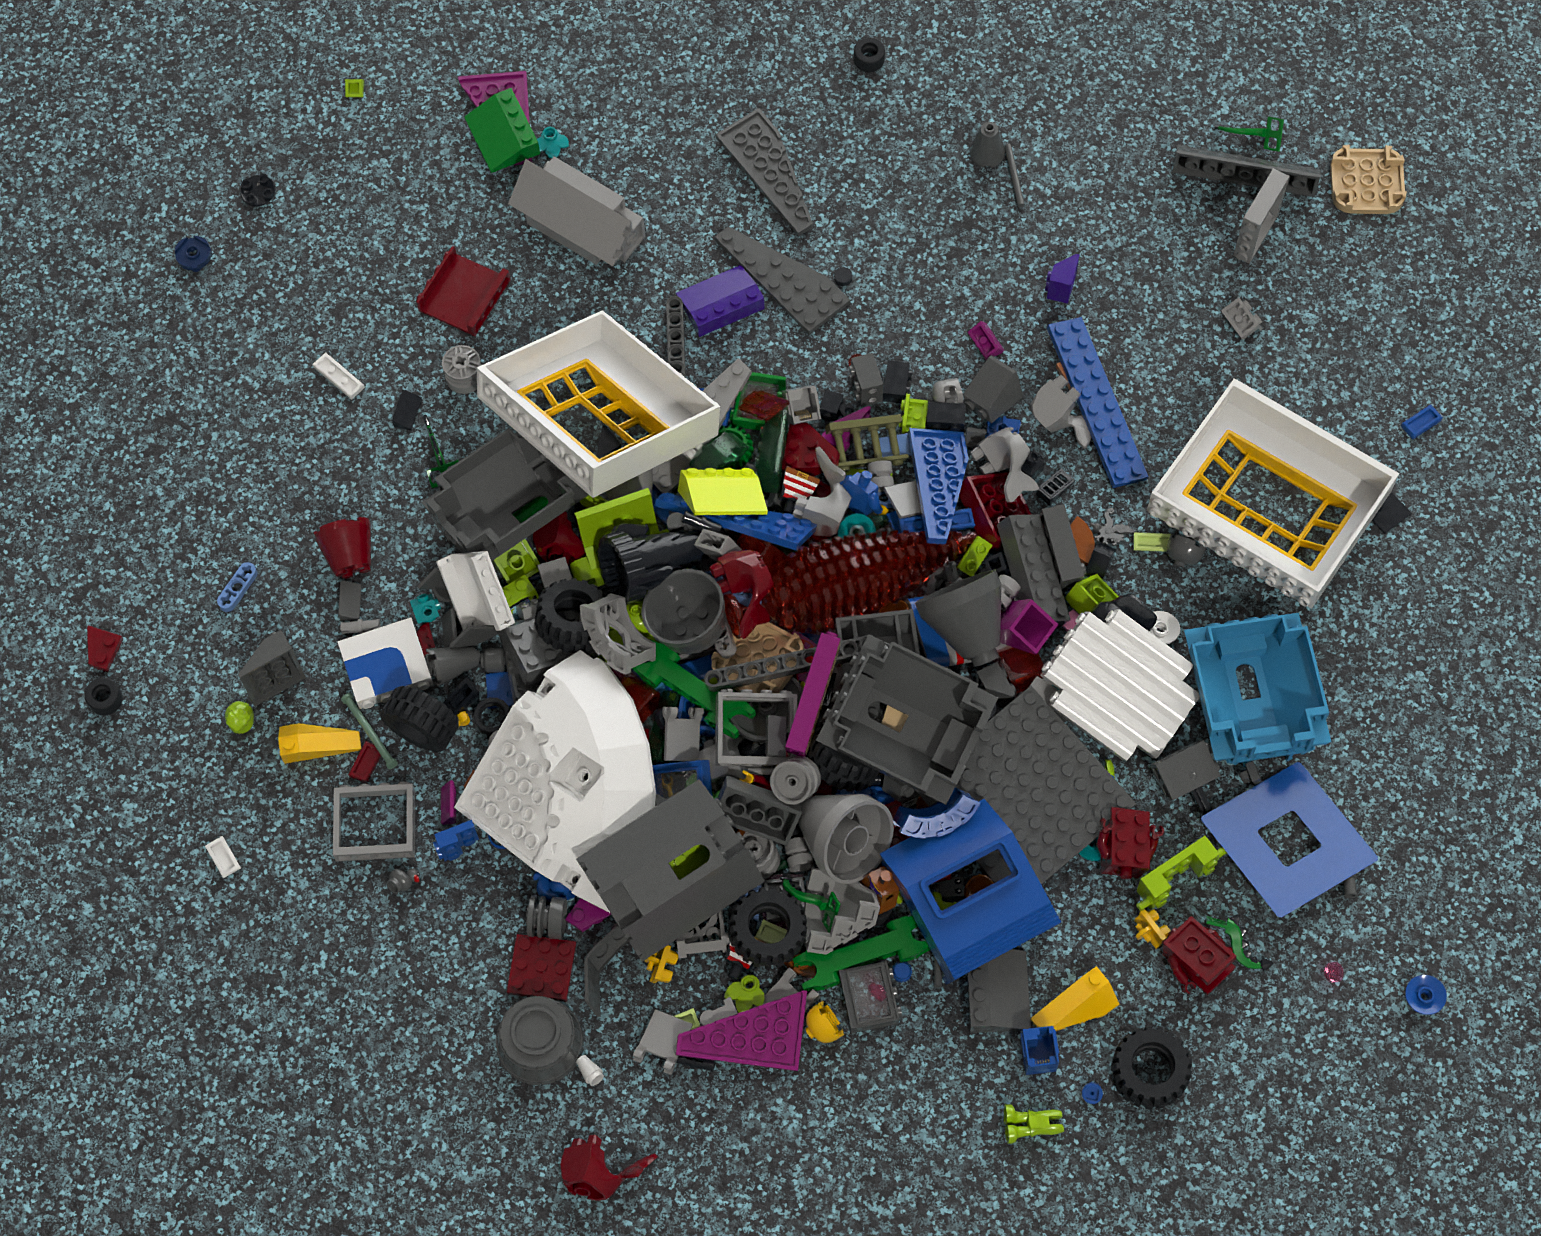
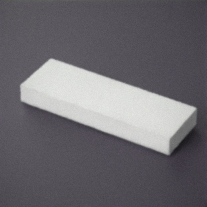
M326 352L312 364L318 372L351 400L365 388L364 384Z

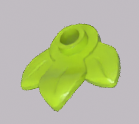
M746 975L740 982L732 983L727 988L724 996L725 999L731 997L732 1000H736V1008L739 1013L750 1010L753 1004L755 1006L763 1005L765 1000L764 992L760 989V982L754 975ZM753 983V987L747 988V984Z

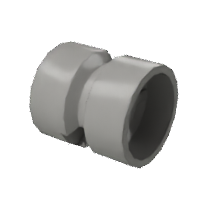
M875 461L868 464V471L872 474L871 481L878 485V492H884V487L894 485V479L890 476L893 473L891 461Z
M1001 574L999 576L1002 584L1001 611H1006L1021 587L1013 578Z
M804 837L790 839L788 845H784L785 853L789 856L787 863L790 872H803L814 867L813 856L809 853L810 849Z

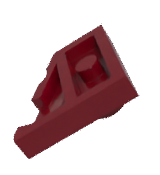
M88 625V664L90 667L108 672L120 648L123 637Z

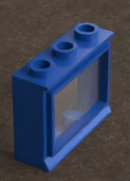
M709 760L652 765L656 793L663 798H669L699 779L712 795Z

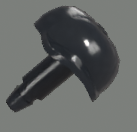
M1133 593L1120 596L1109 602H1100L1091 610L1093 615L1106 623L1105 618L1108 613L1119 609L1149 632L1157 622L1156 614L1145 606Z

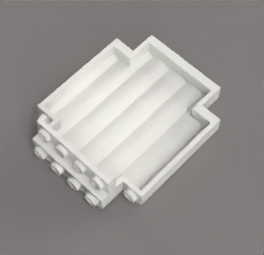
M1119 609L1108 613L1105 618L1106 623L1091 612L1081 613L1075 620L1077 624L1073 630L1069 629L1065 634L1063 644H1059L1053 651L1054 657L1051 661H1047L1041 669L1043 672L1040 676L1043 677V680L1059 689L1052 693L1048 705L1121 760L1127 761L1136 747L1151 758L1157 759L1200 697L1196 690L1183 681L1192 669L1193 664Z

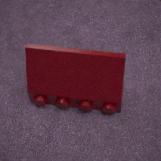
M1009 472L968 476L963 480L959 493L965 509L971 508L975 523L974 528L977 535L992 544L989 552L1004 550L997 528L998 523L1009 515H1032L1022 494L1013 502L1006 501L1004 485Z

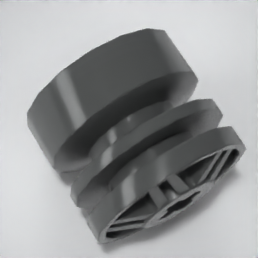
M531 895L526 911L528 937H534L537 928L538 938H542L544 930L547 929L549 939L562 940L566 929L567 898L553 896L550 905H547L546 896L542 895L539 903L538 895Z

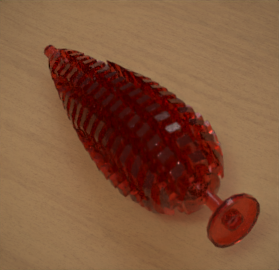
M899 530L890 531L888 536V531L878 532L877 536L876 532L866 533V536L864 533H857L855 537L852 535H844L843 539L838 536L833 537L832 542L824 539L821 540V545L814 542L810 544L809 548L802 546L798 548V552L788 554L785 560H779L773 570L772 580L774 585L762 599L761 605L767 610L769 617L773 621L776 620L780 626L788 630L794 627L796 632L805 633L806 630L810 634H816V631L826 633L828 628L836 630V618L874 614L875 610L879 611L889 601L894 603L898 598L907 595L909 586L910 591L917 589L920 580H922L921 585L928 580L929 575L933 574L939 567H943V564L947 563L948 565V562L955 561L958 558V553L963 554L967 549V544H972L978 535L976 532H971L962 536L961 532L953 531L951 533L949 531L946 544L927 543L925 531L909 532V530H903L902 533L898 534ZM725 594L723 597L726 620L733 635L740 639V625L747 607H741L733 594Z

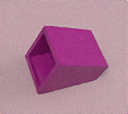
M1032 599L1012 601L1007 610L1001 613L1000 643L1037 654L1058 626V623Z

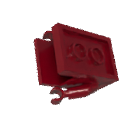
M1111 807L1109 824L1105 826V818L1100 820V825L1103 828L1099 831L1096 843L1101 856V874L1117 875L1121 879L1139 878L1150 869V862L1159 841L1157 837L1163 835L1164 828L1160 825L1158 832H1155L1156 825L1150 826V812Z
M1192 916L1178 929L1174 927L1168 933V938L1163 942V956L1168 959L1169 966L1178 982L1182 984L1181 990L1185 994H1190L1187 990L1188 985L1192 989H1196L1197 985L1204 993L1209 995L1236 969V966L1232 964L1236 960V955L1233 953L1232 948L1225 946V942L1216 930L1202 926Z

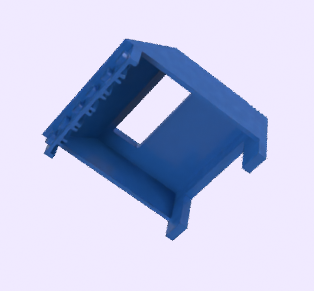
M985 799L979 801L981 804L973 816L965 824L954 829L953 832L939 837H910L879 853L883 860L881 862L882 867L885 866L892 873V878L899 887L905 903L945 975L942 979L946 985L1061 923L1013 832ZM999 850L1011 875L941 911L928 886L981 857Z

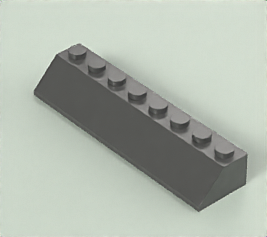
M1177 145L1172 173L1262 188L1274 168L1289 175L1285 192L1310 197L1315 196L1321 176L1320 169L1262 160L1239 154L1233 155L1222 151H1210L1187 145Z

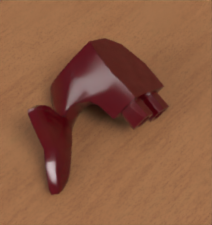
M563 512L533 533V541L537 553L545 562L565 557L568 566H570L575 560L585 557L582 540L573 532L566 512Z
M753 550L731 551L718 557V562L709 567L714 578L722 575L723 579L717 581L722 593L730 591L732 594L739 592L752 594L751 602L740 625V638L742 639L747 638L757 625L770 621L769 613L760 605V601L771 590L774 583L760 553Z
M590 1135L587 1143L583 1139L576 1138L573 1139L571 1147L565 1148L560 1164L563 1183L574 1196L578 1194L580 1196H588V1200H606L615 1193L626 1178L639 1177L643 1169L658 1156L656 1153L650 1154L629 1165L619 1174L613 1175L609 1172L604 1162V1151L600 1148L602 1140L596 1135Z

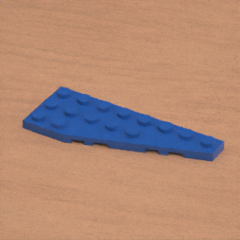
M909 428L908 437L926 541L933 544H946L969 459L964 432Z
M663 493L656 499L655 506L683 515L685 511L693 514L682 496ZM768 511L767 515H696L699 517L704 516L706 520L718 525L720 524L723 528L793 550H797L817 529V524L812 523L808 519H799L789 513L783 514Z

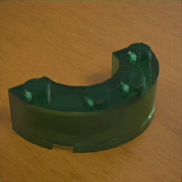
M724 432L711 443H706L702 447V452L698 457L691 460L689 466L697 470H705L706 468L723 470L730 463L739 461L750 447L734 433Z

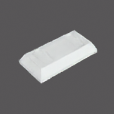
M223 836L205 846L223 878L241 869Z

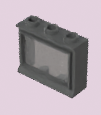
M887 960L880 963L839 970L851 1034L899 1024L902 1011L901 1006L896 1005L895 998H898L896 985L892 986L891 979L894 978L892 967L887 965Z

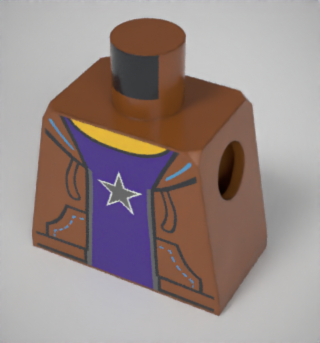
M885 866L868 873L859 882L876 893L880 905L878 915L895 908L899 887L892 878V873Z

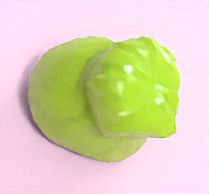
M242 701L230 704L225 711L226 724L234 733L248 732L254 722V712L251 706Z

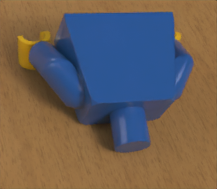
M862 471V473L857 472L853 476H845V479L840 484L852 497L848 508L856 514L867 516L874 512L875 515L878 514L881 518H884L889 510L880 504L878 485L871 481L872 474L869 471Z

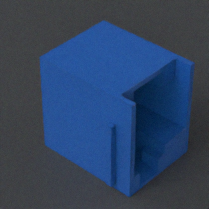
M1054 1026L1023 1029L1022 1033H1020V1042L1025 1074L1056 1072L1059 1064V1049Z

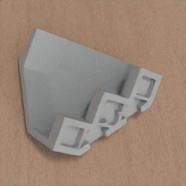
M812 867L809 880L806 881V890H810L813 894L823 893L824 897L828 899L830 893L834 892L841 904L837 916L835 915L831 931L828 933L822 923L825 910L820 911L816 905L805 903L804 915L807 917V933L804 943L806 951L827 955L833 951L834 947L841 943L845 944L858 936L857 933L875 926L880 905L876 893L859 882L850 884L839 883L822 873L819 868ZM829 916L827 917V924H828V926L830 925V917H829Z

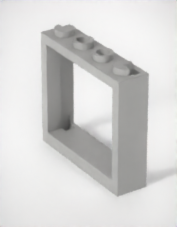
M1274 168L1270 172L1243 218L1233 255L1238 260L1249 264L1279 215L1289 175Z
M733 689L721 690V692L716 694L715 766L777 767L788 758L797 756L788 753V757L723 756V701L787 702L789 737L797 711V694H792V691L787 690L780 691V694L772 693V690H761L760 693H753V690L743 689L741 693L733 692Z
M399 782L394 785L380 783L376 786L360 784L357 787L341 785L339 788H334L333 857L336 862L415 857V788L413 784ZM407 794L406 844L341 847V798Z

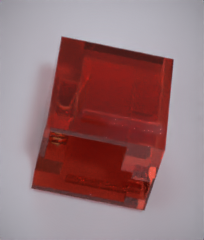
M1014 647L998 652L999 666L1005 669L1009 684L1012 683L1017 693L1028 689L1037 676L1043 679L1040 675L1042 674L1041 669L1044 664L1039 653L1032 654Z

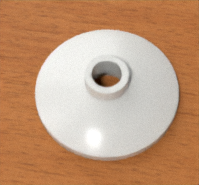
M1154 611L1157 616V622L1150 633L1166 645L1174 642L1180 634L1178 620L1168 612Z

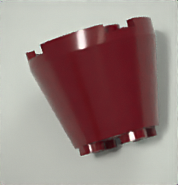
M358 517L357 521L341 519L319 527V532H313L317 545L336 577L342 576V579L353 577V573L371 571V524L369 518Z

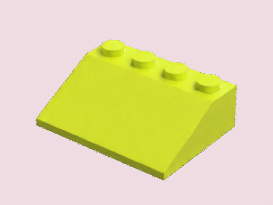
M688 468L687 470L680 471L678 492L694 515H767L768 513L759 478L750 468H742L741 470H734L732 468H724L723 470Z

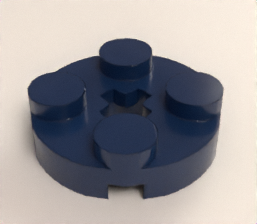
M193 236L194 238L189 239L187 237L183 238L175 247L176 260L182 268L198 272L208 264L212 257L210 246L200 236ZM196 250L197 254L191 256L189 252H194Z

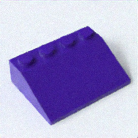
M741 265L676 293V296L682 299L684 311L698 337L765 309L764 297L761 291Z

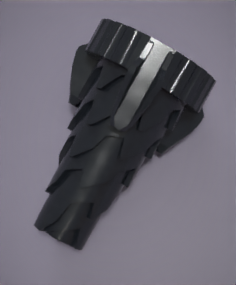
M618 524L614 526L611 533L600 538L597 549L599 568L608 592L625 597L626 605L635 603L645 598L646 590H652L659 586L674 571L701 564L704 559L710 558L694 545L701 532L697 529L685 532L683 529L676 532L645 535L649 530L647 524Z

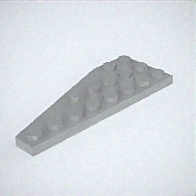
M739 358L702 391L720 406L719 429L726 418L727 412L734 405L737 395L742 391L752 374V371ZM714 438L702 443L705 446V448L708 447L709 443L713 441ZM706 452L699 454L698 459L694 463L682 453L654 467L653 484L662 494L672 493L679 485L680 471L687 470L688 468L696 469V465Z

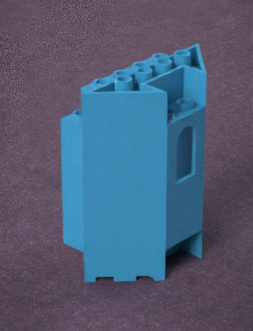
M1299 612L1279 616L1278 614H1272L1262 618L1252 617L1246 618L1243 621L1232 620L1224 624L1212 623L1205 627L1184 630L1215 760H1226L1227 763L1234 765L1243 763V767H1246L1245 764L1253 760L1285 756L1287 762L1293 759L1292 756L1294 754L1301 753L1303 755L1314 750L1317 745H1326L1331 742L1326 722L1329 709L1308 627H1302ZM1246 664L1253 668L1261 698L1242 700L1236 676V668L1238 666Z

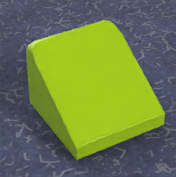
M345 79V97H363L364 80Z

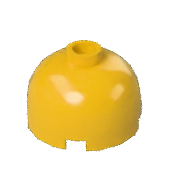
M821 1001L807 1013L806 1023L808 1027L805 1030L811 1039L815 1037L819 1042L830 1043L842 1037L844 1031L843 1029L839 1031L837 1027L840 1024L838 1018L828 1005L824 1007V1001Z

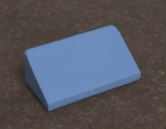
M908 433L897 435L900 455L908 454V456H912ZM889 436L879 438L882 457L893 456Z

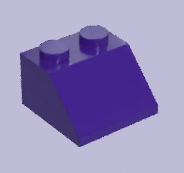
M1079 254L1054 264L1052 272H1048L1045 291L1048 292L1047 299L1068 304L1077 274Z

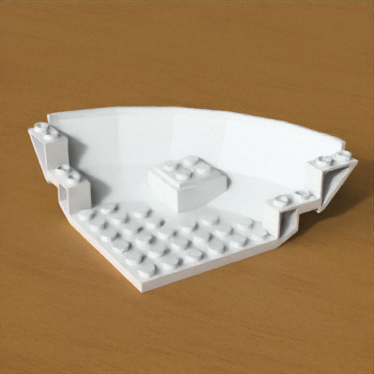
M579 650L547 670L543 674L545 678L536 693L527 691L512 706L454 808L472 820L473 823L532 869L552 881L562 883L574 895L610 913L576 858L655 807L656 788L649 742L633 699L606 662L600 658L593 659ZM588 773V779L585 781L584 776Z

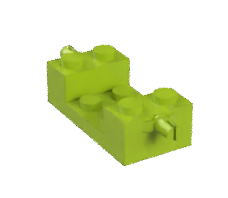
M1203 836L1140 879L1137 893L1143 900L1136 904L1137 908L1142 911L1146 907H1149L1150 910L1155 907H1162L1167 903L1166 899L1170 896L1171 886L1169 882L1178 872L1179 874L1184 873L1190 866L1198 877L1203 874L1208 876L1215 870L1214 867L1217 865L1219 858L1227 852L1223 847L1216 850L1208 838Z

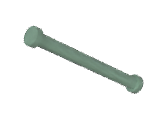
M351 693L345 694L341 701L349 707L385 760L386 767L388 769L395 768L398 764L397 760L393 759L353 701Z

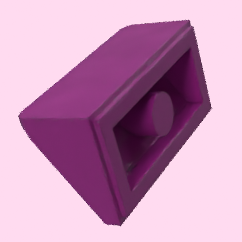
M980 321L968 331V334L985 360L991 355L995 357L1005 351L987 323Z
M450 780L441 788L442 825L456 823V808H454L456 805V786L453 780Z

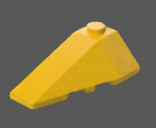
M300 723L279 727V749L284 764L355 752L362 749L359 731Z
M1096 966L1041 1009L1030 1020L1037 1028L1054 1026V1029L1059 1031L1078 1023H1085L1094 1018L1104 1017L1119 1006V1002L1110 982Z

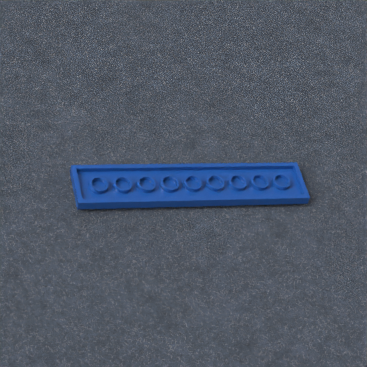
M1082 317L1048 324V333L1071 389L1074 387L1081 394L1077 403L1112 488L1147 480L1149 476Z

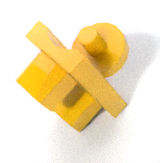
M1144 909L1140 911L1138 917L1134 920L1137 924L1135 927L1139 931L1135 937L1138 940L1144 938L1147 943L1151 942L1155 949H1157L1166 940L1171 930L1167 925L1158 927L1155 922L1158 921L1159 915L1155 909L1150 911Z
M670 945L644 960V962L648 963L646 969L652 971L650 982L656 983L660 981L669 983L671 981L673 972L664 969L666 963L674 966L679 956L676 952L670 950Z

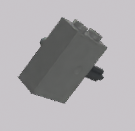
M1198 740L1150 764L1166 800H1175L1191 791L1202 815L1212 811L1202 785L1221 776L1219 773L1220 767L1212 759L1210 754L1211 748L1204 740Z

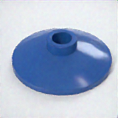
M1419 975L1408 983L1405 997L1408 1005L1414 1011L1423 1015H1432L1444 1007L1447 993L1444 985L1437 978L1430 975ZM1421 994H1426L1428 999H1422Z

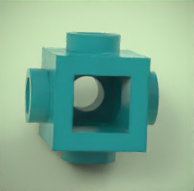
M421 594L416 599L410 601L418 624L432 622L436 617H439L438 610L441 607L438 599H433L432 594Z

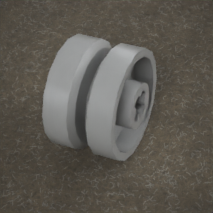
M805 756L788 758L773 770L770 777V786L773 794L780 801L793 805L811 797L818 791L821 783L818 766Z
M746 832L742 836L745 840L743 845L752 851L756 857L754 862L763 879H767L777 871L780 865L779 851L772 840Z

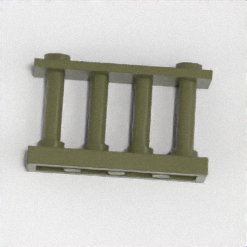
M901 414L829 423L825 427L826 435L832 434L835 437L836 448L840 454L838 467L844 472H848L851 468L867 467L869 463L875 461H891L893 466L904 464V461L909 456L908 454L900 455L895 430L897 425L902 422ZM886 427V430H888L893 456L882 457L878 436L879 428ZM868 429V432H870L875 458L864 459L860 437L861 430ZM843 432H850L853 435L856 461H846L842 439Z

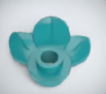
M546 127L541 137L537 138L540 152L545 151V154L550 159L553 157L557 158L560 155L561 148L569 147L567 137L559 134L554 127Z

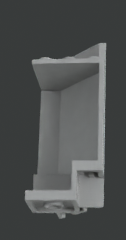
M556 157L547 161L543 169L525 159L508 204L526 215L527 224L595 265L600 260L605 261L611 266L618 259L625 263L645 238L643 217L625 207L624 197Z

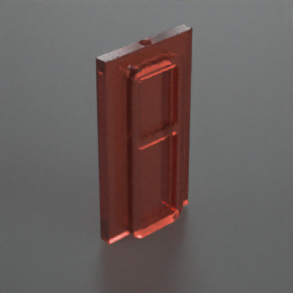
M760 390L753 391L742 400L743 404L739 406V410L768 421L790 403L788 400Z

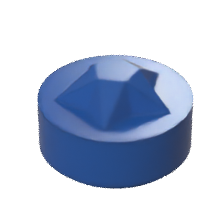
M1090 1082L1083 1087L1082 1097L1087 1103L1096 1104L1102 1099L1103 1091L1099 1084Z

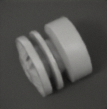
M458 345L446 351L442 359V367L449 388L459 394H468L477 390V367L482 365L477 351L466 345Z

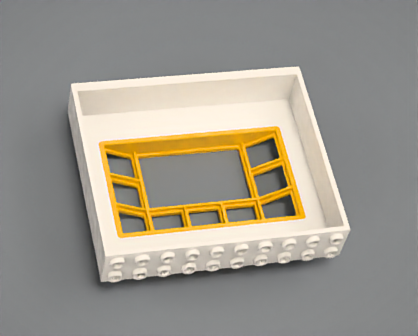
M603 310L477 367V397L592 498L718 436L720 406L718 403L709 398ZM585 368L596 387L580 393L569 375ZM562 378L574 397L558 404L547 385ZM541 389L552 408L543 411L525 395ZM602 393L613 403L598 409L588 399ZM581 403L629 445L599 459L554 421L551 416ZM620 408L631 419L617 425L606 414ZM639 424L650 434L636 441L624 430Z
M1234 378L1151 493L1147 511L1153 517L1165 521L1168 526L1180 530L1185 536L1197 540L1200 545L1202 544L1204 547L1212 549L1217 555L1227 558L1235 566L1242 567L1252 576L1264 580L1267 585L1275 587L1284 595L1296 599L1302 606L1312 609L1391 493L1399 473ZM1227 439L1244 455L1235 470L1218 455L1219 450ZM1212 460H1215L1230 476L1221 490L1203 475ZM1249 460L1254 461L1322 501L1298 537L1225 494ZM1198 480L1215 495L1214 500L1209 506L1189 495V492ZM1221 500L1241 511L1236 521L1214 510ZM1328 505L1349 510L1339 525L1318 519ZM1246 516L1267 527L1262 537L1240 525ZM1313 526L1334 530L1326 545L1304 540ZM1273 531L1294 543L1288 553L1267 541ZM1298 547L1320 551L1311 566L1293 556Z

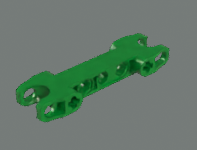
M649 639L656 643V660L642 663L633 667L632 670L651 687L657 688L662 682L697 707L703 708L708 713L704 721L716 730V694L718 692L709 691L703 681L679 666L677 663L681 658L676 652L664 644ZM723 701V734L737 739L740 735L738 733L739 730L730 723L731 718L735 715H744L749 719H753L756 715L755 710L746 701Z
M904 916L886 924L888 933L834 950L827 955L805 951L793 958L792 963L794 967L799 965L800 967L805 965L815 966V977L801 984L802 991L811 992L813 989L815 991H823L841 983L839 970L865 966L898 955L900 962H908L919 958L931 949L926 941H917L913 938L911 931L918 927L914 917Z

